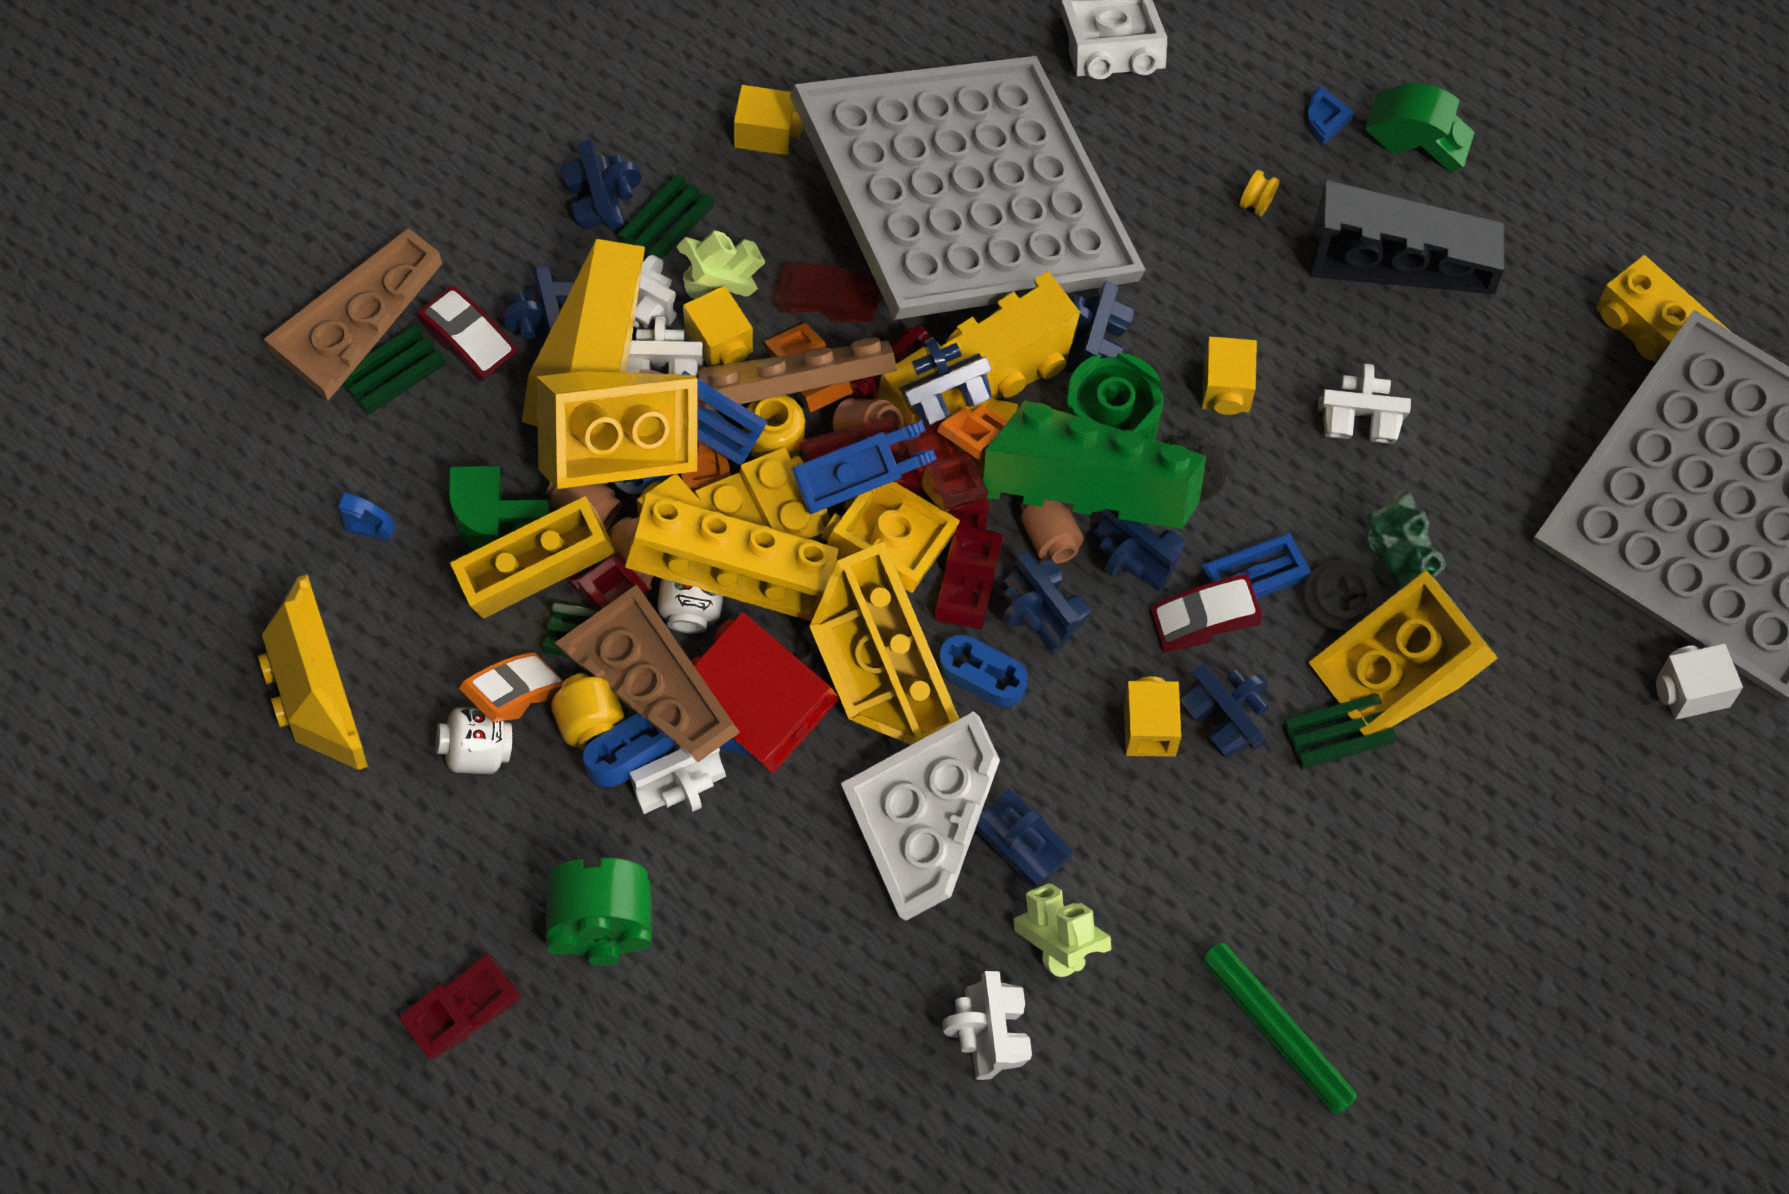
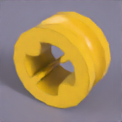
M1257 170L1243 193L1240 207L1243 209L1253 207L1255 215L1263 216L1277 191L1279 179L1273 177L1271 180H1268L1264 177L1263 171Z

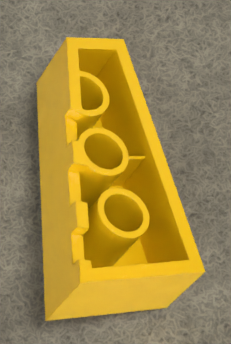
M1049 270L1034 279V284L1037 286L1036 289L1021 298L1015 292H1012L998 301L999 309L979 324L972 317L957 326V329L949 336L946 344L940 346L937 342L940 349L957 343L962 356L946 362L947 366L976 353H980L982 357H987L992 371L986 373L992 399H998L1003 396L1005 398L1013 397L1021 392L1026 385L1042 377L1050 379L1058 375L1067 364L1080 311ZM925 347L896 364L897 371L881 374L877 399L887 400L896 406L903 415L904 426L920 421L921 418L914 410L913 405L911 406L903 400L898 387L935 372L934 369H930L917 375L911 362L927 355ZM958 386L942 392L941 394L950 416L928 426L923 423L926 431L920 435L937 433L940 424L962 408L966 407L973 412L981 405L986 406L988 400L975 406L967 407Z

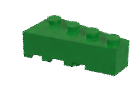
M1024 400L986 449L982 498L999 500L1001 493L1024 496L1023 504L1043 507L1044 500H1052L1073 504V512L1092 515V512L1109 509L1117 511L1118 519L1182 529L1200 503L1206 456L1189 451L1180 445L1166 444L1143 437L1134 431H1124L1098 423L1089 417H1078L1052 409L1043 403H1032Z

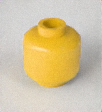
M787 395L750 402L746 409L768 422L750 451L752 457L759 458L783 447L786 448L790 458L796 456L803 446L805 435V417L799 404ZM742 425V431L750 434L751 430Z
M585 673L573 675L562 683V688L555 694L551 702L552 713L563 740L568 745L580 748L583 751L591 741L625 721L624 712L618 697L611 691L608 681L602 677H590Z

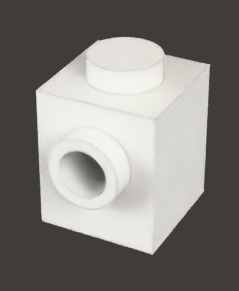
M1726 644L1698 649L1696 646H1686L1675 650L1669 655L1656 680L1658 696L1664 705L1670 706L1675 720L1729 708L1743 689Z

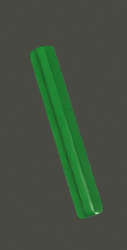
M1220 942L1209 949L1203 958L1205 967L1333 1114L1338 1115L1348 1109L1357 1098L1354 1089L1226 943Z

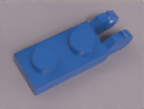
M922 420L884 434V431L792 467L791 469L809 514L901 479V474L935 461L937 458L934 450L924 449L896 463L890 449V445L902 440H911L926 431Z

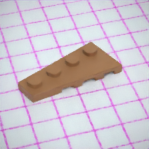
M410 228L406 229L264 338L268 351L324 399L329 401L442 265L439 252Z
M865 338L855 341L851 346L833 349L818 348L806 353L698 368L699 380L738 404H744L895 372L897 368L894 352L889 341L880 342L879 338ZM704 402L706 409L710 408L712 410H716L714 407Z
M638 585L632 587L555 642L564 654L591 676L605 678L609 683L611 691L619 699L697 762L740 733Z

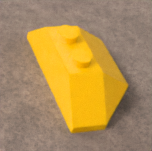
M881 541L837 560L809 627L848 719L909 745L959 720L885 542Z
M308 575L297 577L262 633L267 653L258 655L266 684L277 682L281 695L271 699L279 726L281 728L290 725L295 742L357 770L366 768L368 765Z

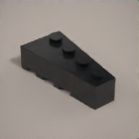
M1329 180L1325 181L1312 228L1310 277L1486 294L1496 293L1504 272V223Z

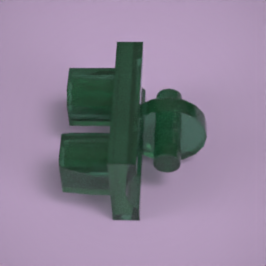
M1405 490L1398 491L1388 505L1366 516L1371 528L1367 537L1370 547L1375 552H1381L1394 585L1397 588H1404L1425 570L1433 578L1445 570L1446 563L1441 551L1434 550L1429 539L1428 530L1430 524L1425 512L1417 509L1411 492Z

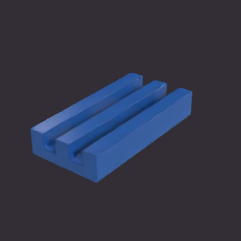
M683 371V373H682L681 375H691V374H689V373L686 372V371ZM697 379V398L751 430L750 434H747L724 420L722 415L710 408L706 409L697 403V439L741 466L768 422Z
M1289 532L1202 565L1201 573L1205 580L1208 579L1209 583L1222 580L1219 574L1286 550L1287 556L1268 563H1261L1249 568L1247 571L1234 575L1239 576L1248 573L1252 582L1291 566L1296 567L1253 583L1252 586L1258 599L1308 580L1311 570Z

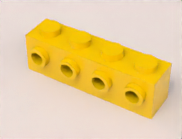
M1645 255L1605 286L1596 307L1609 327L1620 330L1635 344L1637 351L1642 357L1647 360H1653L1655 363L1660 359L1693 310L1698 311L1726 328Z
M646 492L635 526L625 568L683 585L698 587L704 591L811 621L835 566L839 548Z

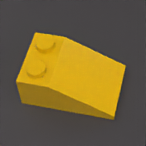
M596 371L537 376L538 470L557 489L697 471L696 376Z
M1425 570L1312 659L1309 664L1340 704L1379 694L1382 701L1381 704L1368 707L1360 712L1356 709L1347 713L1352 720L1362 717L1367 726L1361 728L1360 731L1366 736L1384 731L1389 727L1391 728L1458 690L1498 659V657L1441 585ZM1385 711L1369 724L1363 718Z

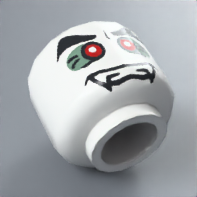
M661 578L657 604L658 613L668 621L667 626L670 629L682 633L698 634L705 632L707 626L713 625L720 619L723 596L704 591L698 587L683 585Z
M456 707L450 713L447 724L438 723L436 754H445L446 764L451 771L456 773L494 774L499 769L501 762H509L512 749V725L510 722H492L479 708Z

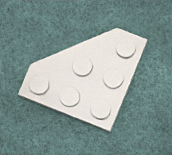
M974 711L841 783L898 915L906 921L951 897L1000 761L980 716Z

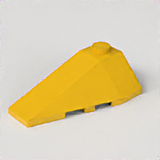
M603 239L595 240L528 375L522 417L523 423L538 427L537 376L580 371L627 373L645 246Z

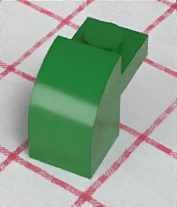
M1421 83L1402 84L1377 93L1365 130L1392 154L1397 155L1422 146L1449 171H1455L1464 167L1475 133L1456 115L1460 101L1457 97L1436 86Z
M500 466L450 467L449 494L455 527L460 538L473 550H477L550 514L548 500L503 501Z

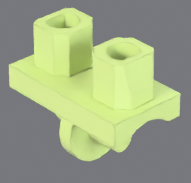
M713 230L702 242L685 237L677 245L679 252L685 254L691 261V266L683 274L684 286L691 298L697 299L723 286H726L731 293L746 297L758 289L751 276L765 264V260L753 241L743 239L734 247L731 239L725 233Z
M1045 884L1027 892L1028 912L1013 918L1015 932L1043 951L1044 966L1055 976H1069L1075 971L1082 970L1085 966L1084 957L1091 952L1105 953L1112 950L1110 936L1094 926L1093 910L1082 903H1072L1064 906L1062 890L1053 884Z

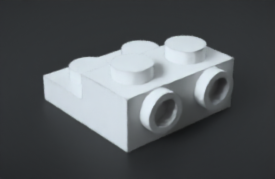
M1061 0V16L1069 36V55L1077 77L1088 76L1095 79H1105L1112 73L1120 72L1148 75L1156 69L1166 68L1167 35L1153 0Z

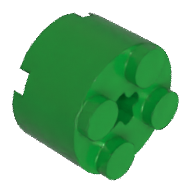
M1117 353V357L1101 358L1102 354L1092 356L1076 368L1069 381L1065 413L1078 417H1089L1098 423L1124 431H1134L1143 437L1155 440L1164 397L1160 387L1161 381L1159 376L1149 364L1136 356Z
M601 858V867L583 868V859L560 864L548 873L546 886V950L554 955L572 954L588 956V962L591 965L610 966L619 963L620 955L651 947L650 879L648 880V871L643 866L623 859Z

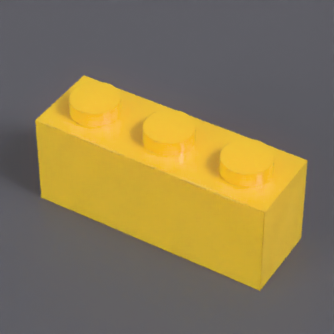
M584 496L450 564L470 607L485 619L617 552L597 510Z

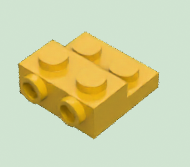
M785 447L742 464L739 473L695 490V495L709 511L720 512L726 516L768 526L774 530L805 539H812L822 544L825 541L821 539L825 526L830 521L828 511L825 508L809 514L791 469L802 464L803 461L799 456L790 458Z
M893 481L846 500L843 509L847 510L843 517L837 513L833 515L824 529L821 539L827 542L826 545L839 548L836 561L884 541L904 589L913 593L954 534L960 520Z

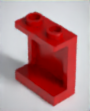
M742 612L736 620L730 619L719 628L713 639L715 643L702 658L697 656L691 662L740 731L733 739L773 774L840 699L826 682Z

